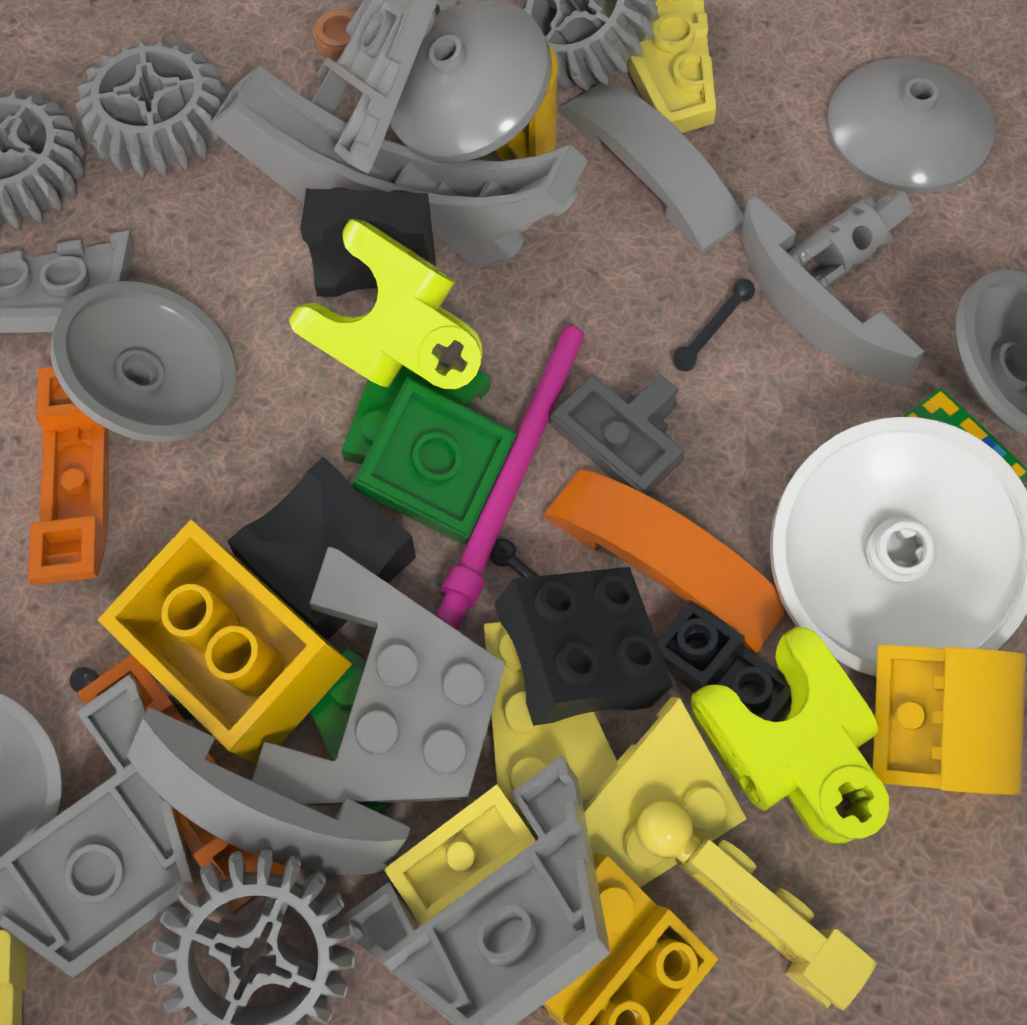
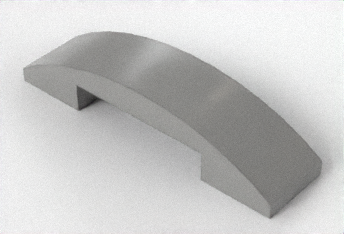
M600 82L589 89L588 92H584L560 107V113L594 147L603 142L667 205L665 217L702 254L742 228L744 215L715 170L695 146L666 117L637 95L613 83L606 85Z
M757 195L749 199L741 230L744 252L757 282L779 313L809 342L845 366L876 380L902 388L910 383L924 354V350L882 311H879L864 323L857 319L787 253L793 247L796 232Z
M148 707L127 754V758L155 792L192 822L216 837L254 855L259 856L261 850H271L273 861L283 865L286 864L291 856H295L301 859L300 869L313 872L320 871L337 875L383 873L384 869L406 841L411 828L348 798L345 799L334 818H331L205 760L215 737Z

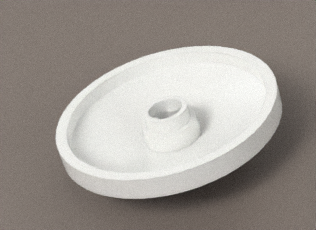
M893 417L869 421L851 427L822 444L805 460L790 479L778 502L770 535V559L772 574L780 600L795 626L813 630L823 640L840 665L873 678L877 676L878 644L998 650L1017 630L1027 614V490L1011 466L995 450L977 437L955 426L924 418Z

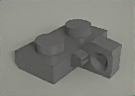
M661 374L636 398L628 391L619 397L592 375L550 416L551 426L614 480L646 495H649L684 459V449L665 434L669 425L663 421L677 406L676 393L679 389Z

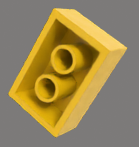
M191 519L97 619L228 751L256 765L264 742L279 746L352 665L347 658L226 547Z

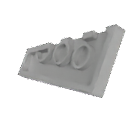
M130 230L109 234V243L83 247L81 239L56 244L57 253L24 258L22 251L0 254V333L53 332L62 310L79 293L108 282L128 281L134 250V242Z

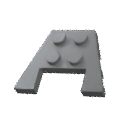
M364 0L345 29L346 33L351 35V38L337 62L327 57L316 73L317 77L323 80V83L312 100L306 99L332 115L349 83L363 93L334 151L347 163L368 174L374 165L422 40L428 35L436 17L435 7L438 0Z
M328 547L310 600L311 610L377 629L336 760L330 761L264 742L252 781L309 807L335 806V804H343L346 798L356 803L378 802V804L467 800L506 663L340 550Z
M131 675L123 678L76 712L116 769V774L0 857V926L72 978L82 973L161 914L166 907H170L177 902L179 898L176 893L183 882L187 881L198 886L175 808L155 792L127 758L128 751L146 713L140 686Z
M562 755L511 792L516 803L538 835V840L418 928L409 907L398 890L390 882L337 919L350 920L354 929V935L351 939L453 1025H516L611 954L579 781Z

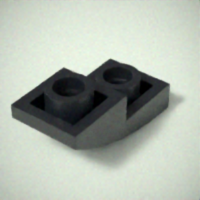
M693 601L689 602L657 640L668 671L692 693L707 685L727 686L739 696L741 702L752 714L772 722H777L791 705V690L783 673L745 648V636Z

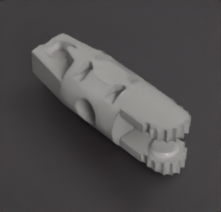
M905 191L884 195L875 202L871 195L865 196L787 253L801 266L806 264L810 258H813L822 268L812 276L827 289L850 272V270L857 267L893 240L889 231L910 215L914 208Z

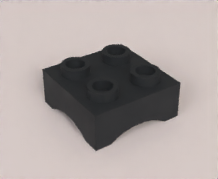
M341 187L331 189L306 188L300 230L303 241L307 243L310 250L317 296L338 297L354 290L378 289L371 269L345 248L342 233L349 219H358L370 223L436 266L428 193H411L405 190H393L390 192L359 191Z
M324 457L306 471L299 483L279 504L259 519L243 526L227 541L234 556L326 640L349 621L314 611L310 608V600L328 547L340 550L387 583H390L416 558L412 536L397 522L391 520L370 504L344 478L339 470Z
M630 567L514 578L494 603L500 623L509 634L519 657L525 683L526 705L533 726L554 723L569 717L595 711L612 709L632 711L649 708L673 687Z

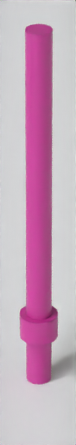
M565 326L562 329L458 566H451L440 588V594L444 598L436 616L456 630H458L467 608L475 607L485 584V580L481 575L585 338L584 333L576 327Z

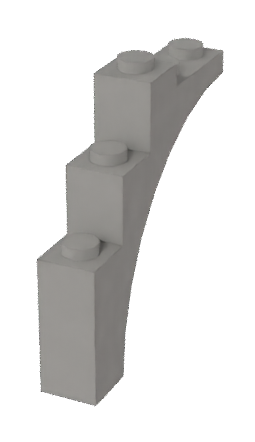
M261 65L234 85L208 126L216 135L302 204H304L306 188L331 189L341 187L359 191L390 192L393 190H405L411 193H428L432 232L473 267L479 269L499 260L503 262L509 260L518 252L525 240L523 231L528 229L535 221L550 214L558 216L565 212L579 194L580 188L576 184L588 162L571 144L540 156L507 161L468 160L462 162H438L419 156L406 146L383 139L374 165L368 174L347 163L334 151L347 122L302 97Z

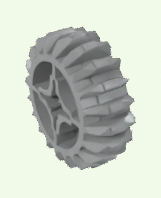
M519 0L520 8L537 22L548 43L553 48L558 62V86L566 91L571 90L577 84L579 88H583L588 92L594 79H598L600 82L608 85L610 73L616 69L627 73L626 61L631 56L644 57L643 47L640 42L655 38L651 23L660 18L658 7L655 3L657 0Z
M163 37L156 45L149 46L141 38L139 46L129 50L120 44L117 56L101 55V68L86 69L87 83L77 86L79 102L76 103L78 110L76 113L87 144L91 145L104 164L113 162V165L121 173L133 167L144 178L150 167H156L165 177L168 165L178 163L187 171V157L193 154L195 157L206 160V145H220L219 136L210 130L208 126L227 98L226 89L215 65L209 64V60L205 58L202 51L192 52L185 41L172 47Z
M19 88L14 90L9 97H4L0 94V228L8 220L9 224L19 231L23 218L29 216L42 224L41 211L49 208L61 212L59 197H76L74 182L84 180L82 164L86 162L84 157L85 149L81 143L80 134L75 123L70 121L69 116L58 106L57 102L48 103L39 92L28 98ZM43 142L45 146L42 153L39 154L37 149Z
M261 850L257 862V871L247 872L245 858L238 851L231 853L229 857L231 877L224 879L218 867L212 862L202 867L200 874L202 882L207 889L206 892L195 884L187 881L183 882L176 894L180 902L188 910L178 907H166L164 909L160 922L176 934H165L156 937L152 948L154 954L162 958L172 959V961L156 968L153 975L154 983L161 986L179 984L164 1001L163 1006L166 1012H178L189 1006L192 1010L189 1012L183 1025H204L205 1023L207 1025H307L304 1017L306 1014L317 1022L326 1024L332 1018V1008L322 995L334 998L345 997L348 991V983L341 975L333 971L353 968L355 965V953L346 947L335 946L353 937L354 929L350 920L328 922L344 907L342 896L336 893L330 894L319 901L315 899L326 883V877L322 872L316 871L308 877L303 885H300L296 882V879L300 872L301 859L291 856L285 864L282 875L270 872L273 863V853L271 850ZM255 895L267 896L266 901L263 902L257 914L247 921L234 922L222 918L219 923L206 919L216 908L236 898ZM288 905L296 909L312 929L318 948L315 963L300 958L299 949L286 943L280 935L283 916ZM270 922L266 940L268 942L266 955L274 956L273 958L260 956L255 966H250L245 979L241 981L244 966L242 961L244 949L235 950L236 946L249 948L255 938H260L266 923ZM194 941L209 946L208 955L224 963L229 971L230 978L223 997L216 994L202 978L195 960ZM293 982L301 984L292 994L278 1002L264 1006H246L254 991L263 985L273 983L290 988Z

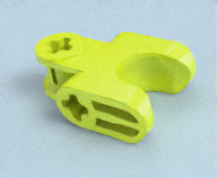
M349 219L343 229V242L345 248L353 256L359 258L371 269L378 286L376 304L369 313L357 317L341 316L326 306L317 303L303 304L295 307L289 317L293 331L363 377L386 388L391 385L403 365L433 385L443 389H457L467 385L477 375L481 365L482 342L478 333L469 324L441 307L456 282L442 270L370 223L358 219ZM453 340H456L463 345L461 357L466 362L462 364L459 361H453L449 367L443 366L439 362L442 352L436 347V344L439 343L442 346L448 347Z
M794 627L782 636L777 646L776 662L791 690V709L785 721L772 722L752 714L741 702L739 696L727 686L707 685L692 694L691 713L696 723L741 790L760 810L767 811L784 798H787L806 829L816 839L828 844H844L854 839H863L877 833L885 824L890 811L889 795L883 782L876 776L858 750L860 746L876 736L878 733L877 722L863 697L826 644L813 630L805 627ZM842 795H846L852 804L845 811L846 817L844 818L838 814L835 808L843 800Z

